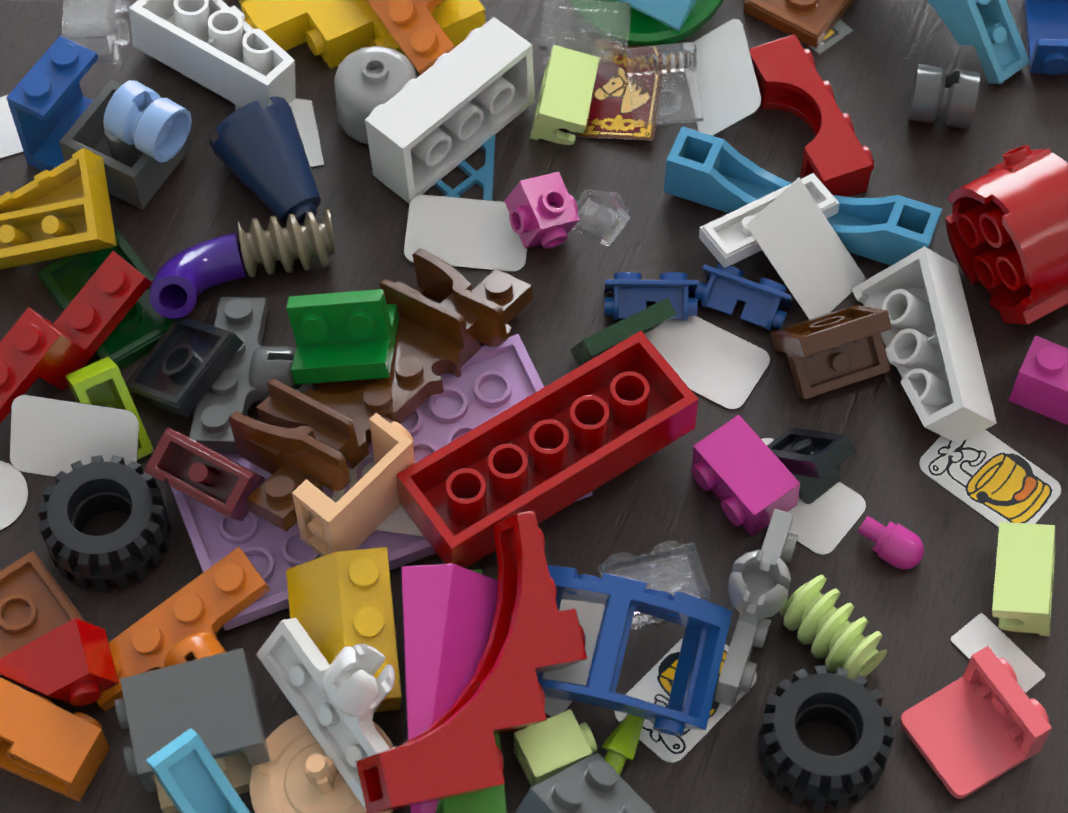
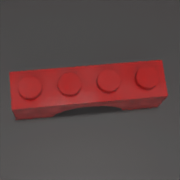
M795 34L749 49L761 95V108L790 112L804 120L815 135V138L804 147L800 170L801 177L804 178L814 173L829 192L836 196L851 197L866 192L871 171L874 170L873 156L869 148L862 146L854 134V126L849 115L842 113L836 104L830 83L826 80L823 81L818 74L811 52L808 49H803Z

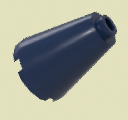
M278 96L269 97L273 104L263 107L260 106L258 101L251 102L223 120L215 129L219 135L218 139L214 141L210 138L209 144L214 154L282 223L286 224L288 214H294L299 225H303L307 212L311 211L314 216L317 215V207L321 203V198L292 108L285 98Z

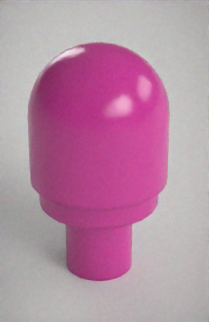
M867 515L857 531L876 543L872 550L878 553V557L898 569L907 570L914 568L921 562L924 556V545L920 537L899 523L896 525L890 521L887 527Z

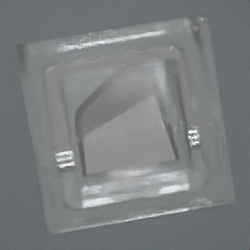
M585 189L576 201L580 220L572 229L600 244L610 246L630 220L631 213L619 193Z

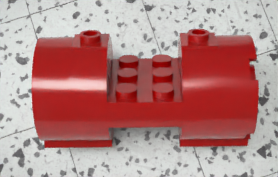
M1023 145L1002 155L1004 162L988 169V174L954 190L949 195L947 200L953 207L952 214L945 218V224L956 260L971 284L980 282L993 296L989 300V305L1000 312L1004 323L1028 325L1068 304V163L1052 153L1050 149L1030 150L1029 145Z

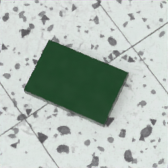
M118 229L114 230L116 247L66 256L38 271L40 281L62 311L67 308L112 251L116 252L150 281H153V275ZM151 285L94 353L98 361L109 357L118 366L119 370L149 354L176 319L163 317L153 309L149 295Z

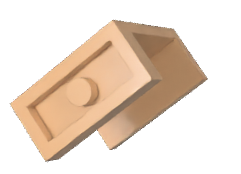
M377 413L369 419L375 466L336 503L307 479L292 492L300 538L319 555L325 556L336 551L356 550L377 527L401 506L398 497L396 474L415 464L414 440L407 429L398 422L393 421L390 424Z

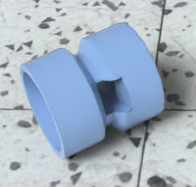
M128 81L119 87L108 102L103 120L104 128L109 134L129 145L135 144L139 151L158 162H166L180 151L187 140L192 122L191 113L187 109L168 98H160L158 93L137 81Z

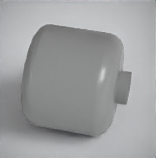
M381 46L365 47L349 54L338 65L334 77L336 110L339 124L348 136L360 143L368 144L365 119L369 117L374 108L385 104L399 93L408 81L417 78L415 67L405 55L392 48Z

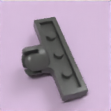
M220 297L214 327L235 333L242 340L243 345L197 404L189 436L218 453L238 454L229 417L236 411L247 416L248 409L252 403L263 402L270 396L267 383L270 380L275 379L293 389L302 386V384L295 385L291 372L295 348L288 346H261L268 315L266 298Z

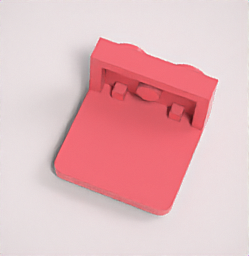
M989 646L971 655L964 675L904 711L900 719V726L951 795L958 799L969 796L1040 752L1052 729L1049 724V717L1043 706L1036 699H1029L1017 683V677L1011 665L1005 659L997 658Z

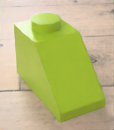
M109 357L64 375L76 403L128 410L137 417L139 422L137 460L154 452L121 372Z

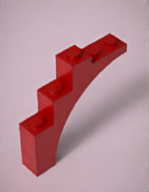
M535 511L517 513L493 526L498 560L497 606L485 651L474 676L455 703L428 729L396 748L356 761L367 813L395 810L480 792L505 784L502 773L504 766L503 756L495 743L494 734L519 730L546 721L544 709L545 694L542 686L538 683L536 673L562 669L587 659L585 650L586 637L582 626L579 624L576 608L558 611L556 586L549 574L544 553L545 539L542 530L538 527Z

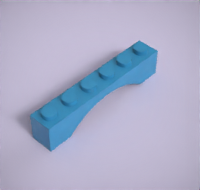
M683 126L666 160L665 193L727 213H731L792 184L760 168L740 154L726 140ZM833 195L840 203L837 214L827 218L848 252L891 266L924 246L931 249L942 212L941 208L900 195L881 198H852Z

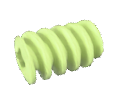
M821 574L799 587L786 601L780 611V615L784 616L783 624L790 631L798 630L797 639L802 644L813 643L811 653L817 659L827 657L825 666L831 673H836L837 667L848 670L846 677L852 680H856L858 675L865 678L879 665L887 654V649L880 652L876 649L883 635L877 631L864 637L862 633L868 620L862 617L850 623L848 618L854 606L849 602L836 609L834 604L840 592L835 588L822 595L820 591L827 579Z

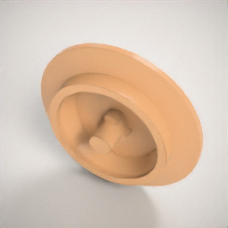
M299 714L281 724L266 739L270 762L252 766L250 775V797L255 813H367ZM374 723L376 730L390 749H393L394 746L389 737ZM393 810L380 813H392Z

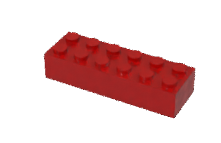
M639 331L396 474L399 503L444 564H455L467 568L496 550L493 532L494 525L517 513L535 511L537 523L539 524L694 430L699 399L644 333Z

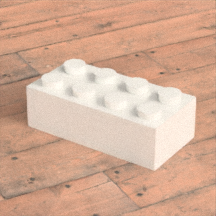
M493 17L482 27L472 30L466 39L452 51L441 55L434 65L418 78L408 81L402 90L389 101L374 108L369 117L365 119L373 176L410 204L414 197L424 194L439 179H442L458 166L461 161L469 157L483 143L535 102L532 44Z

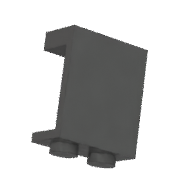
M243 648L120 679L123 698L115 700V707L122 730L129 729L132 745L124 747L125 761L130 777L139 776L147 793L158 790L155 774L146 760L190 728L199 734L214 759L244 752L250 767L270 762L251 669Z

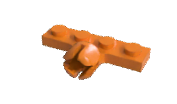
M366 0L420 75L433 66L441 55L449 53L455 48L432 14L434 9L446 0Z
M240 547L230 552L109 642L119 684L101 693V698L96 702L102 709L107 712L115 706L116 699L123 698L121 678L226 652L217 639L219 629L271 590Z

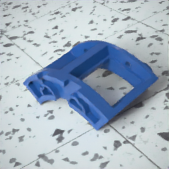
M547 565L550 577L556 586L558 611L561 600L603 604L605 608L586 685L542 679L544 672L536 673L538 683L542 686L545 697L599 706L654 722L653 729L655 731L668 735L683 736L684 729L706 730L732 611L683 592L675 591L673 596L668 592L646 589L647 582L607 573H603L602 578L587 574L577 575L578 571L575 568ZM634 611L685 627L667 707L616 692Z

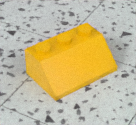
M387 547L336 551L286 569L290 619L297 618L330 665L344 647L350 646L352 648L353 645L366 644L381 652L385 656V661L373 676L377 679L388 664L392 665L394 669L395 679L392 690L374 712L400 710L401 686Z

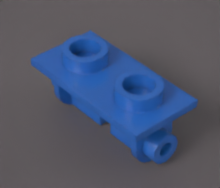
M720 263L717 264L716 268L706 264L703 265L702 269L709 282L707 284L700 281L694 296L697 300L702 301L701 306L732 316L738 301L746 303L740 317L741 320L769 331L773 327L782 329L787 312L780 310L781 306L789 308L793 306L792 297L785 293L787 288L784 285L766 278H761L759 283L742 278L743 271L731 265L723 268Z
M635 272L615 273L614 280L605 279L604 292H613V297H604V316H613V320H623L646 309V303L656 304L669 298L677 314L670 320L688 321V316H697V298H688V293H695L698 287V280H687V274L679 272L660 274V280H641V274Z

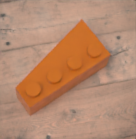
M0 677V768L80 802L110 749L101 729L102 725L84 713L75 712L72 714L56 706L49 699L36 693H30Z

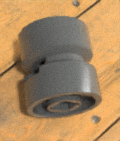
M917 64L908 120L933 124L937 118H941L945 126L970 129L978 97L980 73L955 69L950 75H946L942 67Z

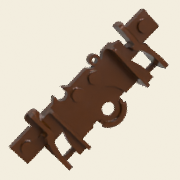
M421 248L414 252L412 256L418 283L416 289L400 281L393 283L387 279H384L379 284L380 289L384 291L386 304H397L400 317L389 378L312 383L317 391L309 389L304 394L272 379L267 383L270 396L257 406L260 421L254 420L238 411L229 417L239 456L272 474L246 498L250 512L287 532L297 522L292 492L306 479L323 493L322 485L333 491L344 489L351 482L348 468L353 470L369 454L368 445L372 442L369 419L377 413L390 424L393 421L401 424L431 395L444 393L440 374L451 373L456 377H461L460 367L481 349L480 342L490 347L501 346L512 335L511 327L507 323L534 299L531 284L495 269L472 290L471 284L466 278L439 257ZM426 297L431 298V299H433V300L439 302L440 304L435 303V302H433V301L427 299Z

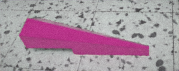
M455 564L402 566L408 741L428 729L452 707L474 676L491 633L497 606V580ZM439 800L411 806V813H435Z

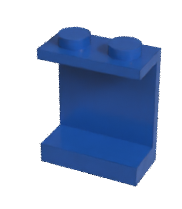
M1024 0L1030 73L1068 74V0Z
M62 36L57 38L6 97L27 164L41 171L46 169L50 171L65 162L59 141L93 101L83 96L79 81L99 59L98 54Z

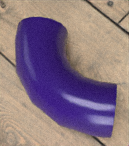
M237 233L200 242L179 252L161 266L150 287V303L153 309L163 317L170 319L181 318L188 315L194 309L197 296L217 285L246 278L247 271L243 264L241 245Z

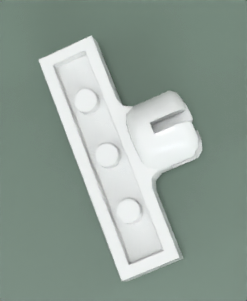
M297 618L281 620L256 655L366 810L356 761L390 749L376 730L372 719L376 708L392 690L395 679L394 669L392 665L387 664L376 679L373 675L384 663L385 656L366 644L353 645L352 648L350 646L344 647L330 665Z

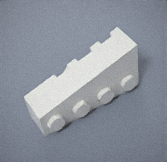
M138 0L129 7L132 43L135 48L241 108L254 101H258L261 107L271 105L273 103L269 97L274 96L285 98L288 104L296 98L295 60L260 28L253 29L245 22V15L235 6L230 8L222 0Z

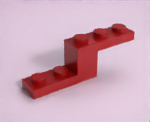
M112 251L54 323L28 307L0 342V424L11 412L14 399L24 395L38 377L64 391L68 387L64 375L85 366L152 284V281L116 252Z

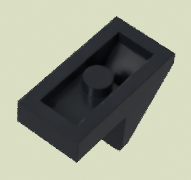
M790 427L767 445L800 482L799 498L807 504L813 503L840 481L839 470L842 466L841 463L856 452L848 435Z

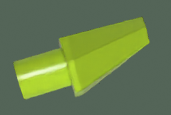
M630 714L623 718L602 746V748L607 750L604 760L619 775L626 760H633L644 723L643 718Z

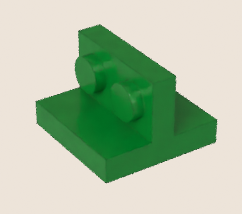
M383 289L289 296L286 309L297 345L291 367L295 385L389 378L400 317L397 304H386Z

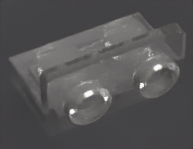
M544 0L541 35L536 36V46L541 51H546L547 58L551 54L553 45L600 57L599 63H614L615 56H627L631 5L624 2L596 0Z

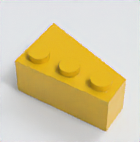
M82 148L72 154L73 158L50 171L44 170L34 176L35 180L14 192L8 191L0 196V269L117 246L103 157L86 148Z

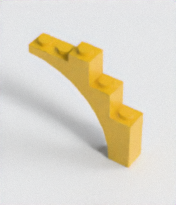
M238 0L242 7V13L245 15V22L253 29L260 28L284 51L307 42L312 53L315 56L321 55L330 69L338 66L349 54L365 47L381 46L392 48L405 55L366 0ZM446 0L436 7L432 13L434 19L455 47L462 43L472 30L480 28L486 23L485 8L479 0Z

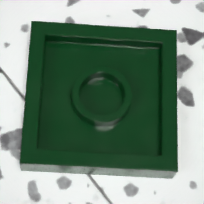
M666 298L583 339L571 348L570 352L577 366H580L639 331L645 334L661 326L677 314L669 298Z

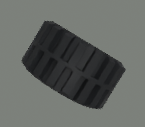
M102 455L91 457L92 463L83 465L81 460L71 464L73 471L66 474L61 470L54 477L57 485L55 487L47 486L42 494L45 503L39 504L38 515L41 522L38 524L55 567H59L62 576L68 581L75 578L77 586L87 590L91 584H95L98 592H109V586L117 584L119 590L129 588L128 581L135 577L139 582L147 578L148 573L146 569L149 566L157 569L163 560L160 552H167L170 545L168 534L171 533L170 521L160 487H157L153 476L143 472L140 464L132 461L126 466L123 457L112 456L110 462L104 461ZM108 511H119L130 515L126 523L113 533L103 536H90L81 533L85 524L98 514Z
M815 666L813 675L809 676L805 669L794 672L792 683L786 679L777 685L775 695L771 694L766 703L758 735V758L764 759L762 770L766 778L776 776L773 788L781 795L787 790L792 792L791 802L802 806L804 799L813 801L812 810L824 811L827 802H832L834 809L838 810L846 808L849 797L855 803L864 799L868 788L873 790L879 782L894 740V728L889 727L893 718L890 708H880L884 698L878 689L869 692L866 689L867 679L858 675L856 680H852L846 677L848 670L837 667L836 674L827 673L826 666ZM811 721H827L843 729L851 739L854 748L838 756L820 755L802 743L796 729Z

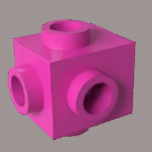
M559 172L519 181L504 201L509 211L511 227L516 234H519L525 249L542 245L544 249H549L564 243L568 239L567 234L580 220L576 201L568 193Z

